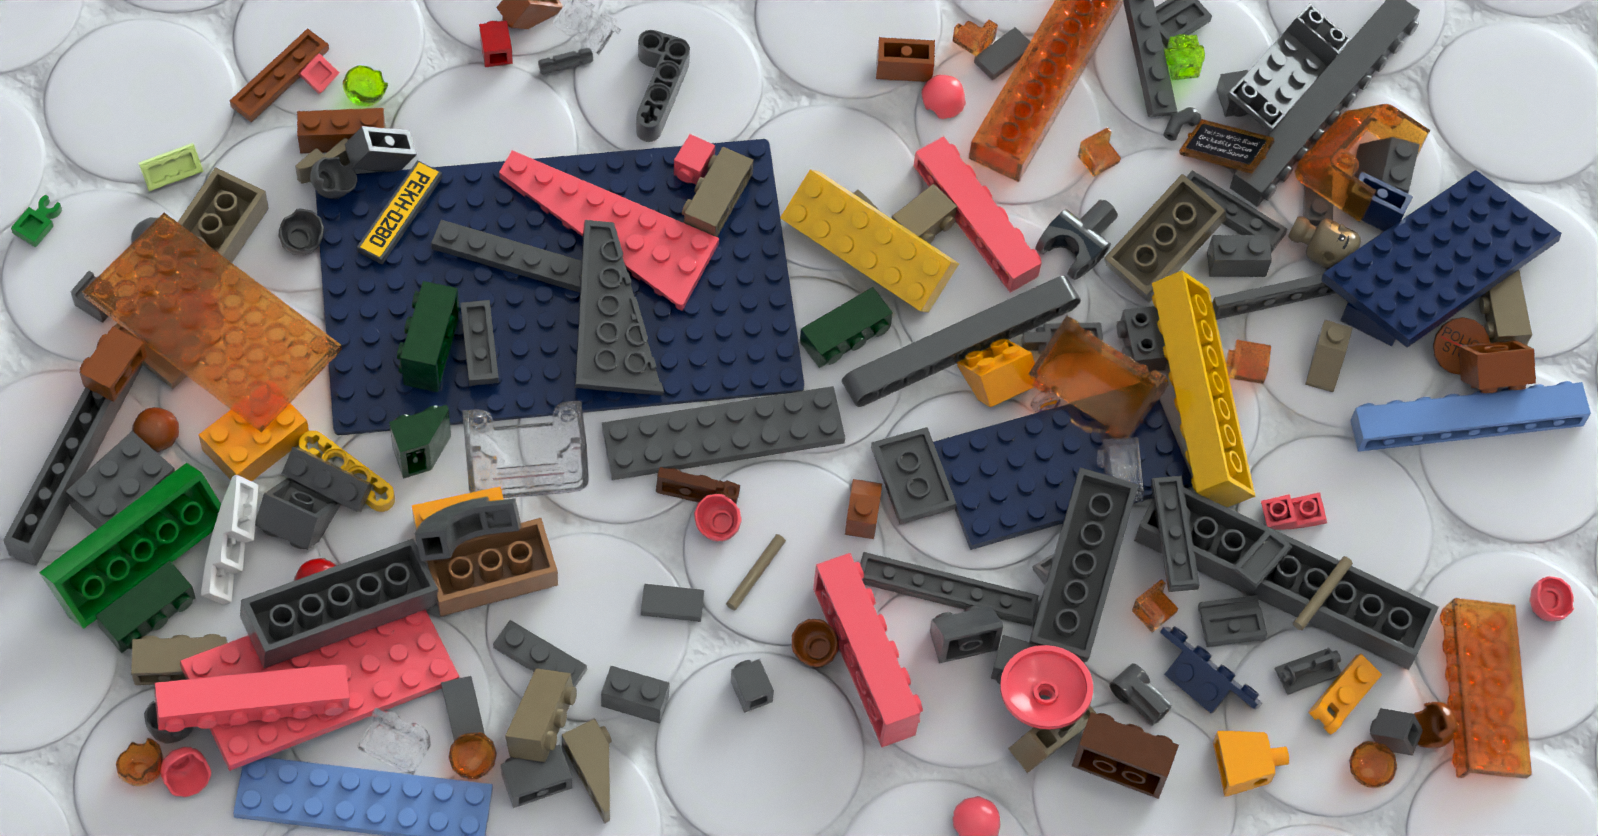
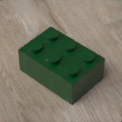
M423 281L420 292L415 291L413 296L412 308L415 310L413 317H407L404 330L407 337L405 343L400 342L397 360H400L399 373L403 376V384L405 386L438 392L460 318L458 288Z

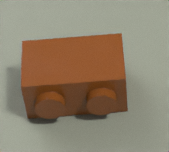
M879 37L876 57V79L927 82L933 77L935 40Z
M113 326L108 334L101 336L92 356L87 357L81 364L79 373L83 386L114 402L147 357L144 342Z

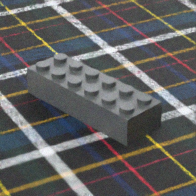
M1079 468L1029 639L1030 643L1060 647L1075 654L1083 662L1088 661L1138 484Z
M410 539L242 599L240 618L263 668H267L431 608L436 605L438 587L425 561L420 560L418 547L414 539Z

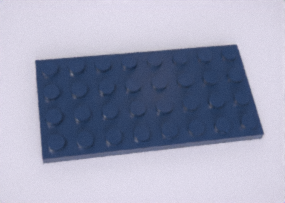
M1474 170L1403 218L1401 222L1396 223L1323 273L1321 281L1408 348L1559 242L1562 233L1480 172Z
M1152 381L933 442L957 503L955 511L970 550L1063 524L1076 475L1080 467L1138 484L1133 504L1153 498L1152 478L1182 476L1183 487H1192L1191 473Z

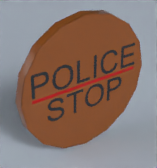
M1465 317L1451 319L1443 324L1435 335L1433 343L1434 357L1438 364L1446 371L1460 375L1459 346L1490 343L1489 336L1485 328L1473 319Z

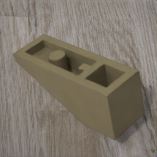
M1089 706L1079 720L1059 729H1039L1033 727L1008 749L1028 773L1085 729L1091 712L1097 713Z
M594 718L563 733L562 747L603 822L606 823L610 821L609 743L612 740L606 727H599Z

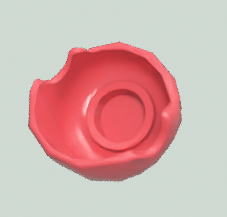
M936 75L928 80L922 89V99L926 109L934 111L938 118H952L963 111L966 104L962 84L955 77Z
M723 494L707 495L697 504L694 512L698 530L705 537L716 542H723L732 538L738 532L742 522L740 509L736 503Z
M1547 576L1539 580L1532 587L1529 602L1532 611L1540 619L1548 622L1560 621L1565 619L1574 610V596L1571 587L1563 579Z
M178 748L171 751L162 760L161 777L170 793L174 796L188 797L197 794L207 786L210 780L211 769L203 754L196 748Z
M976 796L964 799L955 807L952 819L953 826L959 836H998L1000 816L996 806L991 801Z

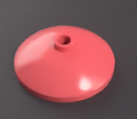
M1039 645L1024 649L1009 660L1002 672L1000 692L1006 708L1022 723L1039 729H1059L1073 724L1085 714L1092 701L1093 680L1087 666L1075 654L1060 647ZM1046 695L1050 699L1044 700L1041 699L1040 696Z

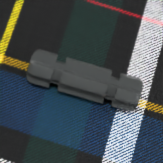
M590 48L578 50L577 53L572 51L553 56V59H541L538 61L541 74H549L553 70L560 71L579 66V63L583 65L593 62V53Z

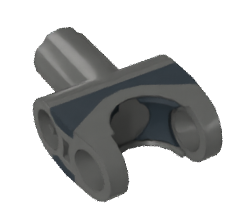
M1101 199L1081 219L1068 209H1065L1048 225L1039 238L1035 250L1041 254L1059 247L1070 250L1075 255L1076 260L1071 265L1067 275L1076 280L1090 271L1110 249L1111 243L1103 238L1101 234L1117 219L1118 213L1111 203Z

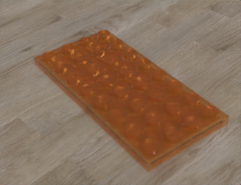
M163 213L83 291L84 298L260 432L342 350L341 344L166 213Z

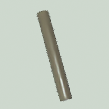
M775 535L727 601L726 605L730 609L737 610L784 545L786 540L781 535Z
M1346 556L1342 557L1295 619L1293 625L1298 630L1302 631L1352 566L1353 562Z

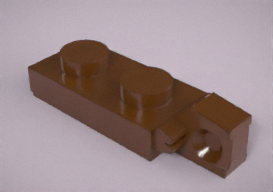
M660 467L657 475L656 492L694 502H700L707 495L723 494L737 504L740 485L728 480L725 482L718 481L705 475L684 473L675 468L666 469Z

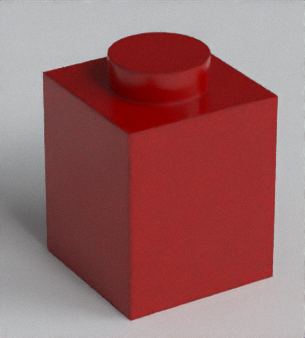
M507 20L489 21L479 24L485 67L513 64Z

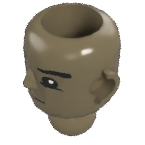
M1297 217L1288 235L1289 239L1293 242L1307 244V257L1327 269L1358 250L1361 244V238L1358 233L1328 218L1323 219L1316 227L1307 218Z

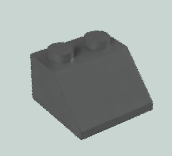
M1395 137L1359 144L1347 193H1351L1361 172H1364L1408 194L1420 144Z
M287 478L264 493L255 526L263 529V532L269 536L280 537L289 541L295 548L308 550L320 541L341 504Z
M972 606L964 612L952 614L951 612L941 613L932 619L930 634L939 664L997 651L1003 631V623L991 606L983 608L981 606Z

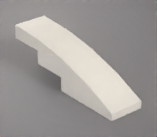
M239 475L232 476L216 519L206 558L201 596L222 605L232 602L234 574L243 571L245 543L254 540L259 485Z

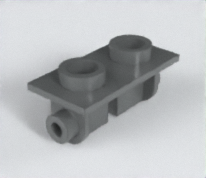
M1330 648L1277 666L1274 669L1287 695L1338 677L1341 670L1337 663L1341 662V657L1337 650L1332 652Z

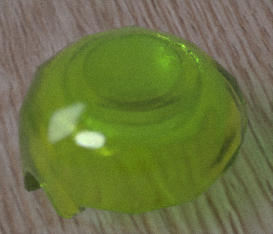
M357 65L347 71L342 85L346 97L357 106L370 107L382 99L386 93L388 82H384L381 71L373 70L368 66Z

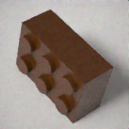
M1091 712L1078 745L1072 767L1159 799L1179 745L1173 743L1169 737L1164 735L1154 736L1144 732L1137 725H1125L1114 721L1113 717L1105 713L1095 714Z

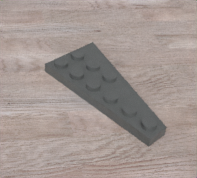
M584 221L574 388L662 396L664 393L663 386L658 378L655 359L650 351L647 332L637 299L634 297L631 278L626 270L623 251L613 222Z

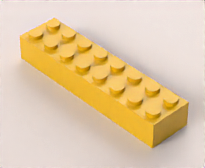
M1181 270L1152 283L1154 292L1152 301L1158 310L1159 320L1157 325L1164 338L1165 346H1163V352L1169 361L1170 372L1168 376L1175 389L1176 398H1174V404L1181 417L1180 432L1187 445L1185 455L1193 473L1191 478L1193 489L1196 493L1216 503L1230 507L1256 496L1210 290Z

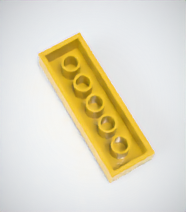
M809 170L780 219L920 312H929L959 265L958 262L820 171Z

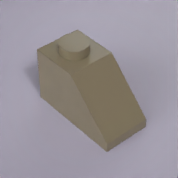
M1324 320L1317 338L1305 385L1334 392L1353 327Z

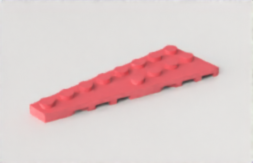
M513 150L499 171V178L524 197L527 195L538 203L543 211L547 214L550 212L561 220L566 228H572L581 236H583L585 220L613 222L623 251L626 269L632 273L634 278L644 281L654 289L656 294L660 297L663 295L681 311H683L719 244L718 237Z

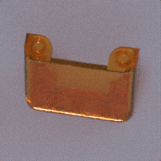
M1066 315L1029 372V377L1034 380L1031 385L1044 394H1047L1048 391L1054 393L1108 427L1106 432L1117 440L1121 441L1123 437L1129 439L1169 385L1167 377L1155 369L1149 373L1147 366L1144 364L1140 365L1095 337L1089 330L1086 332L1085 329L1079 326L1080 323Z

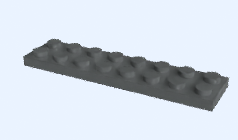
M834 386L602 422V431L612 480L655 474L659 472L660 467L680 470L845 443V434Z

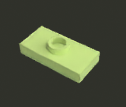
M193 143L138 163L149 191L204 172Z

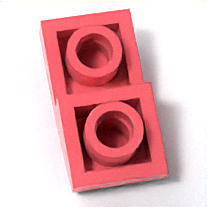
M1320 492L1292 499L1289 494L1261 501L1266 525L1274 530L1297 529L1327 523Z

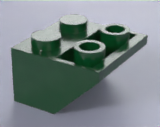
M431 406L423 412L414 415H401L394 421L389 422L392 448L403 479L432 470L451 437L448 406Z

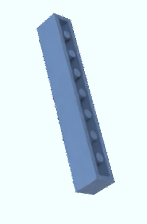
M1564 381L1553 386L1536 384L1522 390H1509L1505 388L1495 393H1481L1477 391L1471 395L1459 396V394H1449L1443 398L1436 399L1421 397L1409 402L1394 400L1382 405L1366 403L1355 408L1350 422L1357 451L1360 452L1581 427L1585 425L1591 411L1583 382L1572 383Z

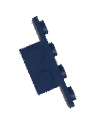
M1176 626L1172 629L1170 627H1163L1160 633L1182 650L1181 654L1164 675L1206 710L1214 713L1230 691L1234 692L1253 709H1257L1262 705V702L1257 699L1259 696L1257 691L1247 684H1244L1242 687L1234 680L1236 675L1222 664L1218 667L1210 661L1212 655L1199 645L1194 648L1186 641L1188 636Z

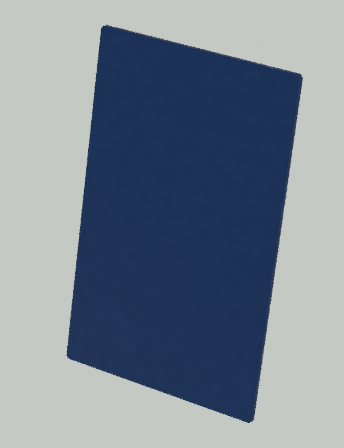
M767 139L711 143L715 145L716 156L721 148L725 147L753 159V175L718 235L719 244L683 311L677 309L676 305L663 295L660 297L656 294L654 289L644 281L634 278L632 273L627 270L631 278L634 297L637 299L647 332L650 351L655 359L658 378L663 386L664 393L662 396L574 388L579 292L432 249L431 242L441 220H445L582 261L583 236L572 228H566L562 221L550 212L547 214L534 200L527 195L524 197L499 178V171L505 161L432 167L442 172L443 178L383 264L358 253L357 246L411 169L356 174L357 183L355 189L336 200L321 196L315 189L317 215L321 218L324 226L322 242L319 246L334 433L336 435L390 431V421H394L401 415H414L423 412L431 406L440 407L447 405L450 425L778 395L803 391L804 378L769 141ZM682 146L534 159L683 223V207L688 199L692 200L696 194L694 192L695 184L683 182L674 175V159ZM423 281L458 288L460 318L438 392L405 386L403 384V376L399 373L400 360H397L400 342L405 343L407 334L404 333L407 317H413L415 310L412 308L413 296L415 291L420 292ZM490 300L499 383L469 386L460 303Z

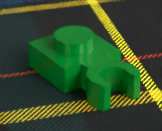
M42 196L38 202V209L35 211L28 207L11 227L12 233L32 246L37 247L54 227L50 219L56 218L61 214V204L57 202L54 207L46 208L50 203L49 196Z

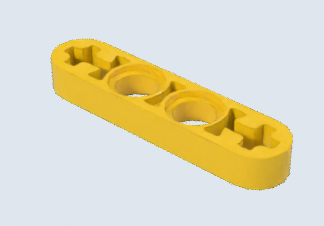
M311 430L305 432L300 437L299 448L327 462L335 456L342 458L344 463L340 467L341 469L353 475L357 473L365 475L367 477L366 481L373 484L375 492L380 495L386 492V500L380 498L376 501V495L371 490L365 502L366 505L379 512L392 508L395 503V494L393 487L322 433ZM310 442L311 444H314L318 442V447L320 451H318L314 447L308 450L307 443Z

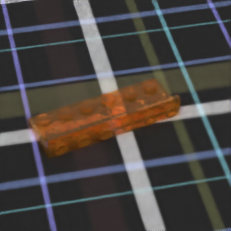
M1454 598L1442 609L1440 623L1444 629L1442 649L1446 654L1445 679L1449 686L1447 705L1454 712L1457 721V730L1453 737L1454 753L1452 757L1453 766L1456 767V777L1464 778L1469 773L1527 779L1532 775L1516 606L1513 604Z

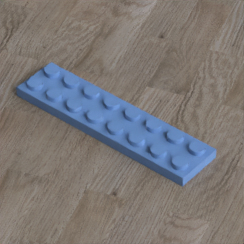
M264 757L242 766L233 814L234 818L384 836H486L493 784Z

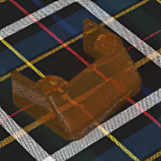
M1390 104L1374 105L1344 112L1303 156L1295 169V176L1299 182L1359 222L1364 218L1376 190L1354 176L1359 168V162L1349 152L1351 148L1368 131L1379 139L1395 137L1420 144L1418 157L1430 132V129Z

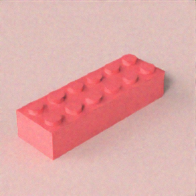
M851 553L816 564L813 590L828 624L834 629L839 638V650L881 747H885L916 735L918 723H920V712H923V708L918 695H913L909 688L911 680L905 667L901 668L898 663L899 653L893 640L889 641L887 638L885 619L882 614L877 615L873 606L876 604L874 594L871 588H865L862 581L864 579L862 567L858 561L854 562Z

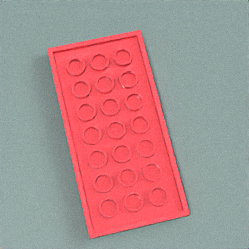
M426 609L267 668H263L248 635L180 661V667L187 680L345 664L350 695L348 711H343L341 714L334 716L323 713L313 714L304 719L285 717L274 722L256 720L248 721L243 725L236 726L225 723L209 728L229 771L442 689L441 682L460 677Z

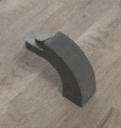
M482 497L451 505L432 514L418 526L415 532L420 560L451 558L457 546L469 539L488 534L519 531L521 521L516 498L489 501L488 497Z

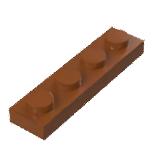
M307 28L229 100L230 107L252 122L300 78L298 74L318 53L323 56L329 51V44Z

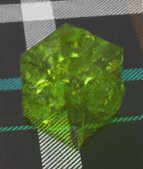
M1179 34L1170 37L1164 52L1171 79L1199 78L1205 60V51L1203 45H1199L1197 35Z

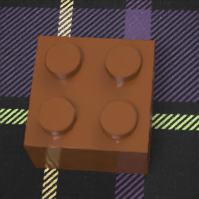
M1516 340L1459 346L1461 381L1471 385V388L1479 389L1481 393L1498 392L1499 387H1508L1509 390L1526 389V384L1536 383L1534 348Z

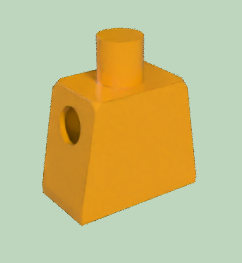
M1217 731L1213 740L1224 797L1267 785L1272 782L1275 776V766L1289 765L1287 747L1270 748L1268 735L1265 732Z

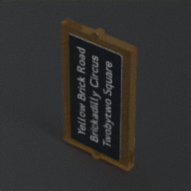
M1201 119L1193 132L1188 134V139L1179 150V153L1183 156L1253 174L1259 163L1266 159V153L1275 141L1273 137Z

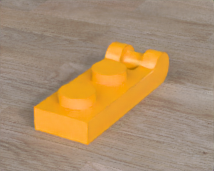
M1361 653L1356 655L1311 707L1308 713L1315 720L1319 719L1324 724L1323 728L1330 735L1341 727L1345 718L1382 674ZM1328 706L1335 712L1333 715L1327 711Z

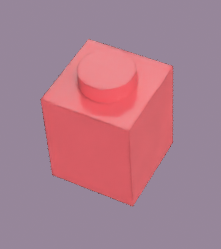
M689 134L674 159V175L683 182L696 185L699 178L705 177L708 172V163L711 157L715 155V145Z

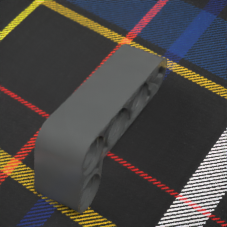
M646 30L640 34L638 39V57L641 63L656 69L637 111L636 133L641 140L653 142L660 137L688 71L690 46L682 38L656 30Z

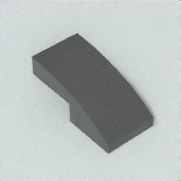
M467 676L441 682L454 743L485 736L472 677Z

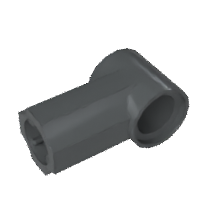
M1132 663L1109 683L1111 691L1120 701L1126 704L1130 703L1152 725L1158 723L1172 707L1150 684L1148 675L1137 664Z

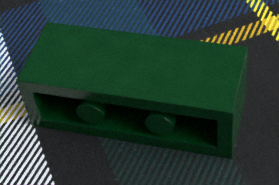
M874 287L801 328L800 343L819 368L827 363L831 365L837 362L849 350L855 351L861 348L873 336L879 337L885 334L890 329L893 312Z
M168 561L95 616L99 628L117 649L123 653L128 648L132 649L133 639H141L152 630L161 629L171 616L189 608L195 599L192 585L172 562Z

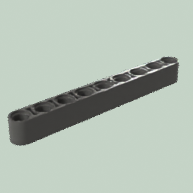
M1059 276L858 367L842 378V384L855 406L862 407L957 364L956 362L964 359L968 353L982 351L991 347V343L996 340H1009L1023 332H1027L1075 309L1080 304L1081 299L1066 276Z

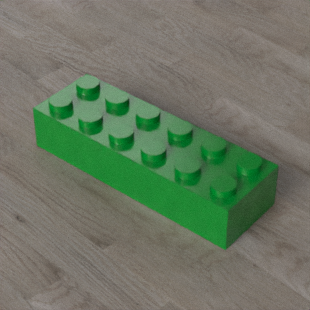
M185 463L39 573L67 616L84 629L96 620L95 615L168 561H175L212 533L221 502L203 473L190 464Z

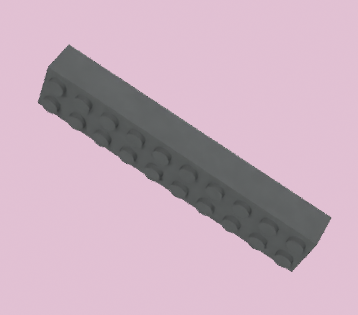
M1184 488L1197 571L1250 596L1258 595L1259 600L1286 613L1298 617L1340 561ZM1152 499L1139 525L1134 541L1162 554L1154 501ZM1270 528L1293 547L1261 585L1253 591L1231 574V570L1264 532ZM1351 566L1309 623L1409 670L1421 648L1439 606Z

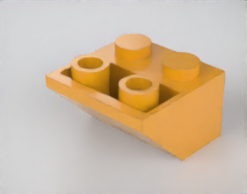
M1008 339L996 340L991 343V347L982 351L970 352L964 359L956 362L977 399L989 407L995 406L1041 384L1032 353Z

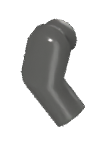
M1187 107L1173 114L1164 131V137L1171 141L1176 140L1183 125L1188 123L1193 127L1200 123L1201 114L1193 107Z

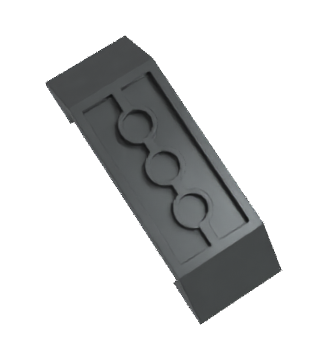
M1309 3L1258 62L1231 89L1227 96L1271 132L1350 42L1351 38Z

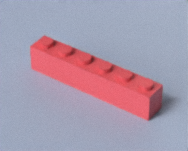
M943 136L916 151L914 168L929 187L932 184L937 186L957 206L956 223L1008 291L1011 293L1037 278L1041 267L1039 254L1036 250L1030 249L1020 229L1013 227L1006 211L996 205L989 189L979 183L973 168L968 164L966 165L960 158L956 146L949 144Z
M345 664L155 683L158 731L166 730L168 732H178L188 727L209 729L217 724L225 723L237 726L256 720L274 722L285 717L304 719L313 714L323 713L334 716L341 714L343 711H348L350 700Z

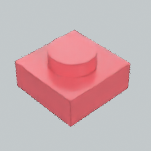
M318 53L298 75L320 94L340 72Z

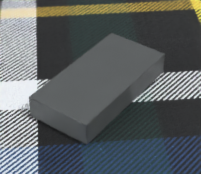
M1014 27L975 56L974 63L994 80L1033 51L1034 44Z
M1268 528L1232 568L1231 574L1255 591L1291 551L1293 546Z
M644 584L641 615L701 622L704 590Z

